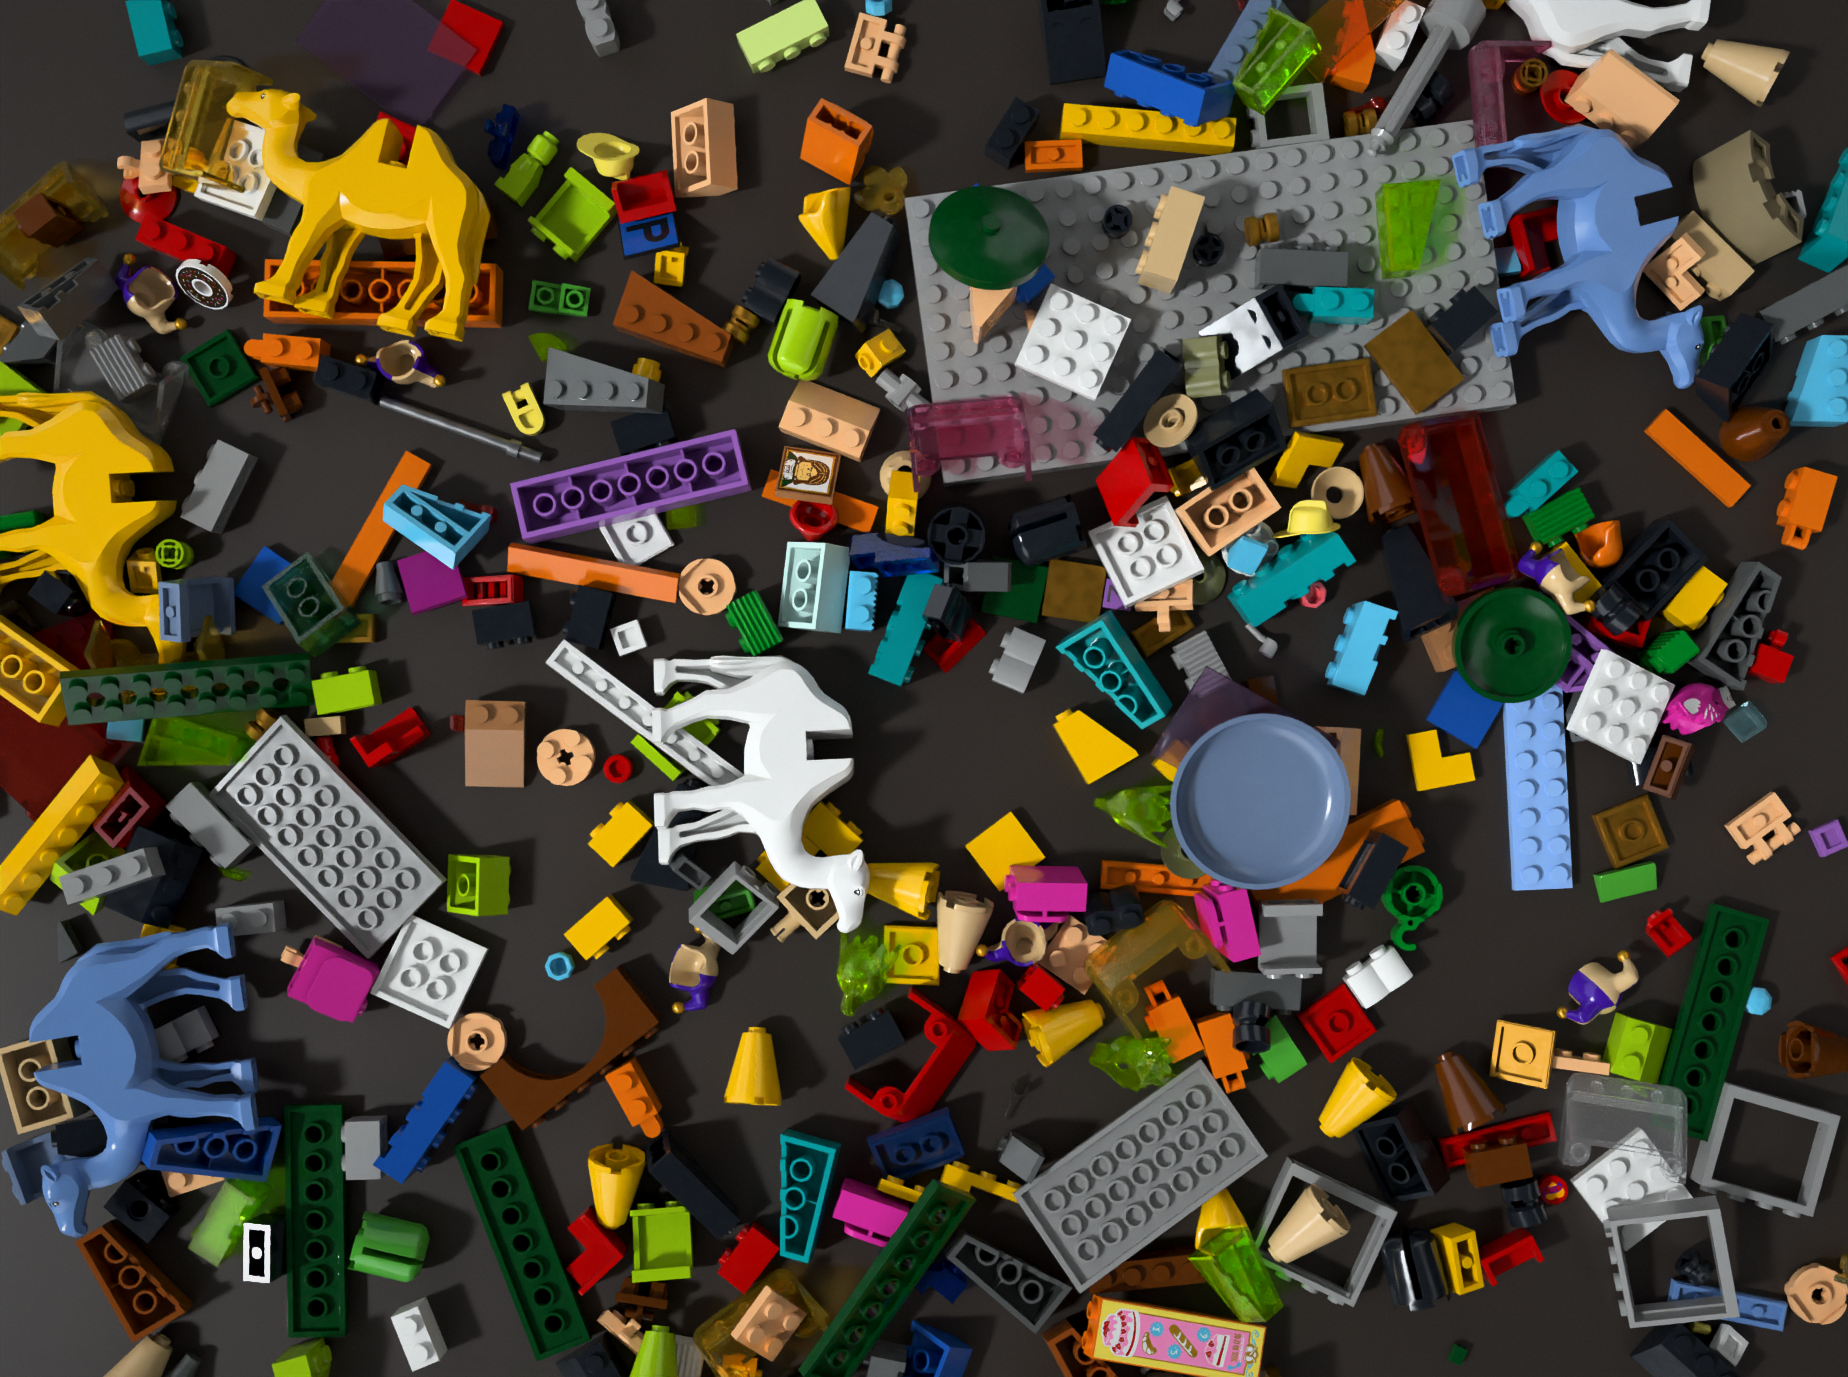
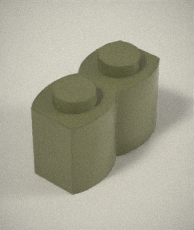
M1222 336L1182 340L1187 396L1189 398L1227 395V389L1231 387L1230 372L1225 371L1224 366L1225 359H1228L1229 355L1227 342L1223 341Z

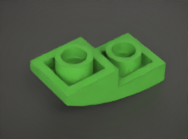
M533 280L528 310L587 317L591 288Z

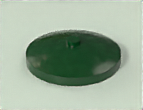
M974 186L958 190L939 203L930 221L928 242L937 264L955 280L978 289L1004 290L1019 286L1038 273L1045 262L1048 252L1049 231L1039 210L1024 197L999 187Z
M1518 586L1497 588L1474 600L1460 616L1452 637L1453 661L1463 681L1479 695L1501 703L1524 702L1545 693L1564 673L1572 650L1571 629L1566 616L1559 606L1550 598L1535 590Z

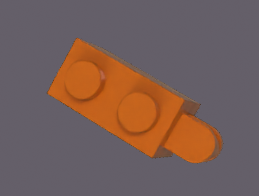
M263 333V340L251 339L244 345V351L247 355L256 360H261L260 362L271 368L285 367L288 370L309 372L317 371L321 356L330 357L331 345L321 338Z
M1801 467L1789 473L1784 485L1787 490L1776 512L1777 516H1779L1776 525L1785 527L1781 540L1783 545L1804 550L1808 545L1810 535L1822 532L1838 476L1808 467ZM1795 530L1800 532L1799 537L1794 536Z
M1162 979L1144 987L1151 1002V1005L1145 1007L1148 1015L1144 1016L1150 1032L1156 1031L1161 1040L1156 1044L1163 1058L1169 1056L1174 1064L1204 1049L1178 994L1175 992L1170 995ZM1163 992L1165 998L1156 1002L1153 996Z
M1219 1011L1194 1019L1212 1076L1215 1079L1221 1078L1226 1094L1246 1088L1241 1071L1248 1069L1246 1060L1250 1059L1249 1053L1239 1052L1232 1047L1233 1029L1236 1028L1233 1024V1016L1228 1011ZM1236 1074V1079L1227 1081V1075Z
M633 1057L610 1070L605 1075V1078L632 1127L640 1124L645 1135L654 1138L663 1129V1121L658 1114L663 1106L636 1057Z

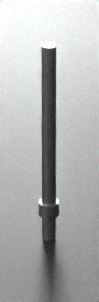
M385 395L380 400V406L504 450L507 455L517 459L523 457L541 463L544 458L543 452L526 447L521 441L498 437Z

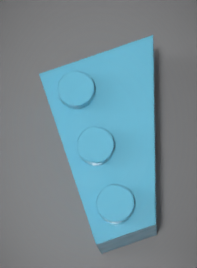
M1821 335L1806 342L1795 374L1797 377L1793 389L1788 394L1786 400L1788 403L1784 413L1790 420V426L1836 427L1848 423V335Z
M402 484L384 503L383 521L454 570L489 531L491 514L485 512L479 514L464 508L465 505L459 503L453 505L438 500V496Z
M1368 601L1355 603L1352 605V608H1347L1343 617V623L1346 624L1343 635H1338L1334 645V651H1337L1334 662L1330 661L1326 669L1325 678H1328L1327 686L1357 696H1365L1378 664L1376 659L1381 644L1385 645L1388 636L1384 634L1389 619L1395 620L1398 611Z

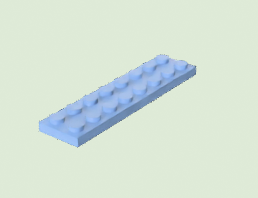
M1554 684L1545 693L1531 700L1519 703H1503L1512 890L1515 891L1573 888L1563 690Z

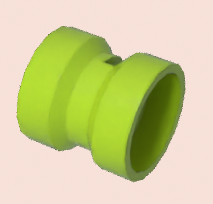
M166 539L156 547L155 556L158 563L162 566L182 570L192 564L194 551L185 542Z

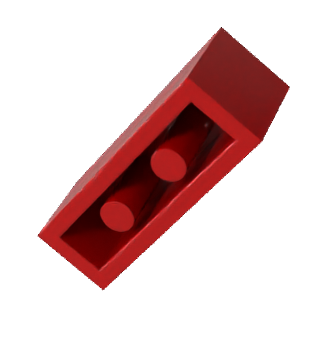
M147 213L135 238L136 241L147 248L178 261L184 262L187 259L201 260L200 264L206 267L208 264L213 265L226 278H228L237 254L226 246Z

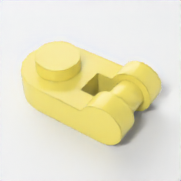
M529 382L520 385L521 389L514 392L507 391L503 393L502 396L517 428L522 433L534 436L543 431L546 423L545 416ZM526 399L528 405L519 409L517 403Z

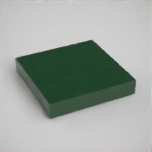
M229 328L180 357L206 403L211 408L261 379L233 331Z
M993 555V561L1012 562L1011 591H985L981 612L1037 624L1049 567L1040 565L1026 566L1021 561Z

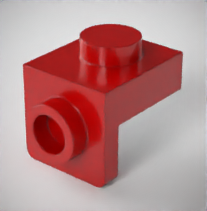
M1671 908L1664 912L1658 910L1649 916L1645 930L1647 935L1668 958L1686 947L1693 940L1673 917L1674 912Z

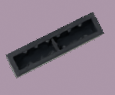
M239 83L126 112L124 115L126 133L136 141L141 142L222 121L227 118H233L227 112L226 105L237 92H243L242 86Z

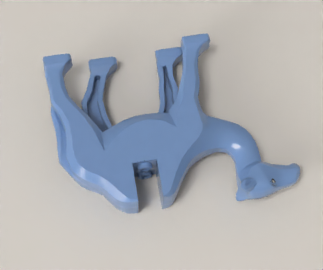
M1579 123L1554 131L1522 135L1508 142L1465 149L1452 155L1457 183L1460 188L1476 185L1486 168L1508 167L1526 174L1498 199L1479 204L1478 211L1482 229L1487 239L1503 235L1506 232L1511 216L1527 204L1547 199L1558 200L1557 234L1564 264L1551 271L1543 272L1531 280L1497 289V298L1503 322L1490 324L1489 326L1496 357L1502 358L1515 355L1521 337L1535 327L1555 321L1571 310H1583L1590 315L1604 336L1617 349L1635 354L1660 351L1669 365L1674 385L1678 389L1688 388L1695 382L1694 375L1699 367V356L1704 344V334L1700 324L1703 313L1702 306L1698 305L1685 312L1675 314L1666 311L1663 316L1651 321L1641 318L1636 309V292L1643 269L1660 247L1674 234L1679 221V216L1643 226H1640L1639 210L1634 198L1673 187L1669 176L1662 168L1637 156L1626 141L1612 130L1595 129ZM1536 297H1541L1539 300H1537L1534 304H1532L1530 307L1526 309L1529 300L1534 299Z
M232 922L220 923L217 926L208 925L175 933L167 931L125 941L98 943L77 960L62 980L55 998L32 1021L29 1043L78 1035L79 1040L75 1041V1052L77 1058L81 1059L48 1064L33 1073L40 1085L88 1105L103 1123L107 1134V1145L102 1153L91 1157L75 1158L57 1155L53 1164L41 1167L40 1171L43 1176L42 1190L45 1201L52 1210L59 1230L63 1234L71 1237H81L86 1234L88 1225L85 1221L90 1191L117 1183L137 1169L142 1161L141 1158L148 1132L152 1130L155 1119L167 1115L187 1118L215 1115L231 1117L237 1120L247 1132L255 1131L259 1127L255 1093L259 1091L256 1058L236 1059L217 1063H177L161 1059L156 1032L147 1013L148 1006L183 994L220 998L227 1002L235 1011H243L248 1008L244 974L226 978L202 973L188 967L162 970L177 957L190 951L204 948L216 951L225 959L235 957L236 948ZM233 1081L245 1094L214 1095L185 1088H200L213 1082Z

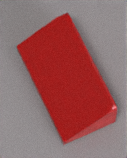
M970 618L961 643L943 639L936 634L922 650L947 673L986 635V632L974 619Z

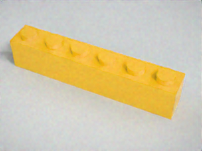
M1064 103L1060 140L1082 139V144L1219 155L1231 153L1234 148L1236 118L1224 117L1203 123L1199 127H1192L1184 124L1183 119L1164 116L1160 114V111Z
M89 755L0 865L1 911L15 916L19 914L52 873L54 862L71 850L123 786L124 782L113 764Z

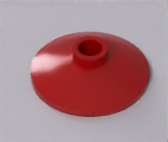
M1557 70L1550 73L1541 85L1540 97L1545 110L1553 119L1563 124L1574 125L1582 122L1586 117L1564 101L1579 76L1569 70Z
M139 177L123 181L119 195L120 203L124 212L132 220L142 224L147 213L164 221L174 211L177 203L176 187L172 186V190L169 192L151 193L141 198L142 192L138 187Z

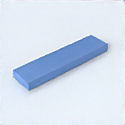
M1671 1278L1667 1302L1721 1296L1719 1287L1704 1284L1693 1286L1689 1281ZM1735 1291L1740 1317L1722 1320L1783 1332L1788 1308L1786 1301Z

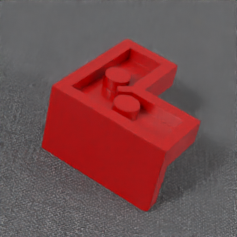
M1558 205L1516 215L1508 222L1507 231L1511 246H1514L1521 264L1520 279L1551 270L1544 244L1558 240Z
M409 707L370 735H355L350 738V741L369 768L385 767L432 734L413 707Z
M1001 969L974 971L972 973L957 1018V1022L987 1051L1015 1050L1023 1026L1008 1010L1015 984Z
M591 1206L567 1228L586 1248L566 1268L581 1285L578 1290L581 1296L616 1265L629 1249L613 1230L606 1229L598 1223L596 1212Z

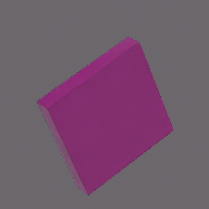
M427 551L397 561L410 610L414 616L469 597L459 564L453 570Z

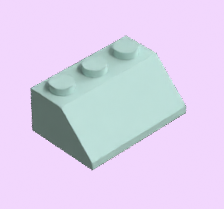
M787 543L778 627L841 633L851 548L829 543Z

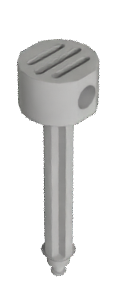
M1432 0L1420 20V27L1428 38L1377 124L1371 130L1372 138L1369 141L1371 148L1367 150L1369 157L1376 158L1378 151H1384L1386 146L1394 143V138L1447 49L1461 50L1471 42L1486 16V8L1481 0Z

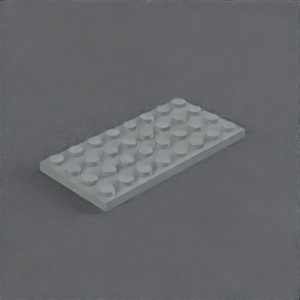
M287 715L280 716L208 794L367 959L374 956L447 880Z
M1198 1059L1036 1175L1031 1184L1025 1183L1012 1194L1077 1291L1082 1293L1267 1158L1268 1155L1203 1061Z

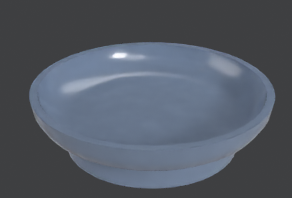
M1266 713L1248 714L1228 719L1204 733L1190 747L1179 764L1174 777L1170 798L1173 828L1181 847L1191 861L1204 873L1224 884L1252 890L1272 889L1291 884L1304 878L1321 866L1340 842L1347 826L1351 807V790L1348 775L1340 756L1330 742L1311 726L1299 720Z

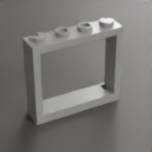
M1724 1081L1708 1142L1700 1140L1690 1179L1700 1184V1190L1708 1193L1717 1194V1191L1720 1190L1727 1192V1197L1736 1201L1745 1202V1199L1748 1198L1755 1200L1754 1205L1767 1210H1773V1206L1783 1208L1782 1213L1795 1218H1800L1801 1214L1813 1217L1841 1116L1827 1110ZM1734 1098L1819 1122L1797 1202L1712 1178Z
M1287 1157L1251 1233L1253 1242L1246 1244L1244 1251L1248 1258H1250L1249 1262L1257 1265L1258 1268L1265 1269L1267 1266L1276 1270L1275 1274L1288 1282H1291L1292 1278L1301 1282V1287L1313 1294H1317L1320 1291L1327 1294V1299L1335 1304L1338 1303L1343 1306L1346 1303L1354 1307L1398 1212L1391 1205ZM1292 1176L1309 1184H1315L1322 1190L1377 1215L1344 1287L1295 1264L1283 1261L1278 1262L1269 1252L1259 1248Z
M1715 1195L1606 1208L1608 1219L1603 1220L1606 1238L1612 1237L1613 1246L1608 1247L1611 1265L1617 1264L1619 1272L1613 1273L1616 1291H1622L1624 1298L1619 1299L1618 1303L1621 1316H1627L1630 1328L1740 1317L1721 1210ZM1707 1216L1721 1296L1634 1305L1619 1226Z

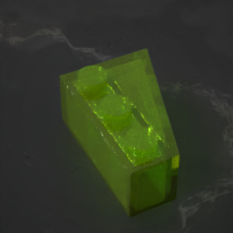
M1272 6L1269 7L1266 13L1268 18L1263 29H1258L1255 36L1257 41L1251 53L1247 52L1232 82L1243 104L1263 116L1321 50L1311 27Z
M1441 179L1382 184L1375 192L1382 279L1411 277L1419 270Z
M186 716L153 718L137 766L236 765L243 758L250 737Z
M227 1178L217 1197L208 1207L207 1215L203 1222H200L192 1232L190 1237L193 1240L188 1249L218 1267L228 1259L244 1234V1223L255 1217L273 1189V1186L267 1182Z
M1248 1227L1222 1229L1188 1257L1190 1262L1242 1323L1267 1322L1284 1307Z

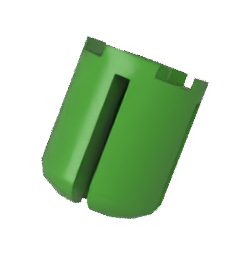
M365 1211L362 1217L365 1220H363L362 1227L359 1229L358 1235H356L348 1269L402 1282L415 1279L421 1272L430 1242L428 1229L420 1223Z

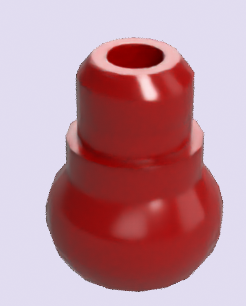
M329 735L318 736L315 739V745L338 768L340 758L336 754L335 747H333L332 737Z

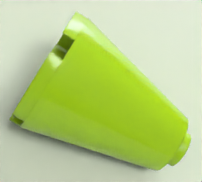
M652 1325V1331H645L629 1377H679L675 1333H669L670 1327Z

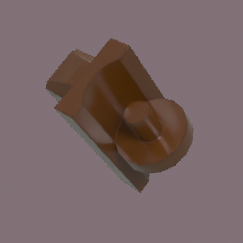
M267 366L258 369L268 392H264L261 385L255 386L253 389L256 396L250 400L252 407H262L265 414H270L273 412L270 403L273 402L284 423L292 420L290 414L297 412L304 406L296 391L285 396H281L279 388L293 383L285 367L269 371Z
M625 1277L621 1292H616L615 1301L621 1304L638 1306L637 1310L626 1308V1318H634L642 1326L643 1320L653 1322L655 1313L646 1312L645 1308L669 1310L670 1302L667 1300V1284L652 1282L649 1297L638 1296L641 1282L632 1283V1278Z

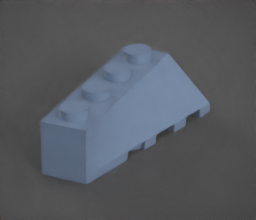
M1249 0L1207 73L1214 75V82L1224 83L1227 79L1237 82L1235 95L1302 25L1281 0Z

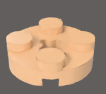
M710 558L697 559L689 563L683 569L679 579V596L684 605L691 611L705 616L719 614L727 609L726 605L732 603L737 590L732 571L721 561ZM703 580L707 582L714 581L713 593H701L700 590L703 587L701 582Z
M559 729L551 732L537 747L539 770L546 779L555 785L571 786L584 781L590 775L596 758L595 748L590 739L584 734L571 729ZM564 749L567 753L572 752L574 755L570 759L571 764L568 766L565 762H560L559 757L562 756L561 751Z
M472 1012L463 1016L449 1031L447 1039L448 1050L451 1056H454L455 1060L464 1069L481 1071L489 1068L500 1060L507 1047V1034L503 1022L486 1012ZM476 1033L480 1034L481 1038L485 1040V1044H481L480 1049L475 1048V1043H470V1038L475 1037Z
M1811 1263L1801 1267L1785 1284L1784 1291L1787 1295L1789 1306L1796 1315L1807 1322L1820 1323L1821 1325L1830 1324L1838 1320L1846 1310L1847 1304L1845 1301L1846 1294H1848L1846 1282L1837 1272L1821 1264ZM1816 1288L1823 1289L1820 1293L1822 1299L1819 1301L1815 1298L1812 1299V1292Z

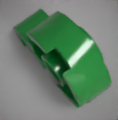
M1414 864L1399 865L1381 896V901L1386 910L1398 919L1397 924L1391 929V940L1398 948L1406 951L1415 950L1416 945L1409 941L1403 942V933L1407 930H1415L1421 922L1431 917L1435 911L1437 912L1443 899L1441 883L1438 882L1436 876L1427 868ZM1413 886V889L1417 890V896H1412L1411 901H1408L1406 890Z

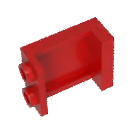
M1131 437L1096 479L1113 525L1122 527H1136L1139 524L1136 512L1154 491L1169 492L1174 486L1159 448L1153 445L1147 438Z

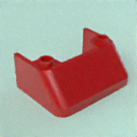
M912 986L908 990V997L931 1013L925 1022L924 1033L928 1040L937 1045L933 1054L906 1093H903L894 1086H884L875 1094L850 1075L845 1083L847 1091L880 1114L902 1123L930 1113L976 1045V1039L957 1022V1017Z

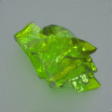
M1172 785L1129 787L1113 796L1095 797L1094 807L1110 814L1119 826L1164 848L1168 847L1165 842L1154 836L1152 832H1165L1167 828L1161 824L1172 820L1171 812L1164 806L1170 804V799L1159 795V793L1171 791Z
M841 933L837 981L844 993L840 1005L843 1014L852 1017L863 1002L876 997L883 990L888 979V973L899 955L901 945L898 944L887 956L888 951L885 950L886 946L883 943L878 948V937L870 935L861 944V935H857L850 943L849 933Z
M1131 1035L1121 1036L1110 1045L1096 1043L1095 1049L1089 1058L1091 1065L1106 1072L1122 1088L1128 1087L1136 1092L1141 1088H1147V1085L1151 1084L1162 1087L1175 1077V1074L1171 1073L1172 1069L1168 1065L1173 1062V1058L1167 1055L1168 1051L1166 1050L1167 1046L1171 1043L1170 1038L1143 1039ZM1124 1062L1128 1065V1068L1121 1069L1117 1063L1123 1064Z

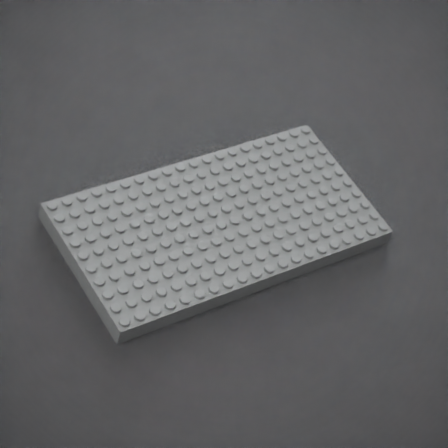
M1476 119L1401 129L1394 138V143L1386 146L1384 151H1378L1376 158H1371L1367 155V150L1371 148L1369 141L1372 137L1371 134L995 185L994 187L1007 189L1024 197L1043 216L1049 231V248L1044 263L1055 275L1054 285L1131 319L1095 401L1015 366V362L1029 333L1024 311L1029 309L1038 311L1048 289L1029 306L1024 301L1019 303L1015 300L977 345L973 342L970 286L955 280L943 271L935 261L928 242L930 221L936 207L947 196L956 191L905 198V211L944 487L1107 465L1131 437L1146 438L1143 429L1145 416L1117 452L1113 449L1110 452L1104 450L1096 443L1098 438L1093 434L1158 348L1164 347L1183 362L1182 340L1201 338L1198 334L1199 331L1267 291L1256 290L1254 286L1256 254L1260 248H1264L1265 245L1269 244L1281 245L1282 249L1292 250L1295 246H1309L1313 251H1322L1325 247L1340 248V252H1349L1347 288L1374 289L1373 319L1366 325L1308 323V316L1298 315L1309 335L1299 344L1233 379L1231 387L1227 389V395L1191 398L1198 409L1197 423L1255 389H1258L1274 406L1285 440L1291 439L1294 431L1324 435L1505 410L1517 404L1510 356L1496 357L1489 329L1490 324L1503 322L1497 298V289H1500L1493 238L1487 239L1484 236L1478 211L1479 204L1487 202L1484 174L1482 173L1476 185L1460 188L1452 161L1453 154L1465 149L1479 147ZM1171 186L1204 196L1205 200L1177 283L1171 293L1168 294L1138 284L1140 274L1135 273L1143 249H1149L1144 243L1152 222H1158V219L1153 218L1161 195L1162 193L1168 194ZM1114 205L1127 207L1133 216L1129 232L1120 239L1108 237L1102 229V220L1105 212ZM1274 212L1279 224V241L1273 243L1262 241L1257 246L1249 247L1244 233V218L1250 216L1262 218L1265 214ZM1207 233L1218 235L1224 243L1223 255L1212 267L1198 265L1193 259L1192 254L1197 240L1200 236ZM1475 286L1498 312L1460 347L1448 355L1465 379L1422 412L1415 415L1363 346L1410 310H1413L1427 328L1431 324L1428 319L1440 308L1446 311L1453 305L1449 300L1462 288L1467 292ZM1285 291L1290 301H1292V299L1298 294L1310 293L1299 291ZM1370 358L1378 413L1376 417L1289 429L1282 370ZM1184 365L1156 402L1170 394H1183L1187 396ZM1185 441L1172 447H1158L1162 457L1189 453Z

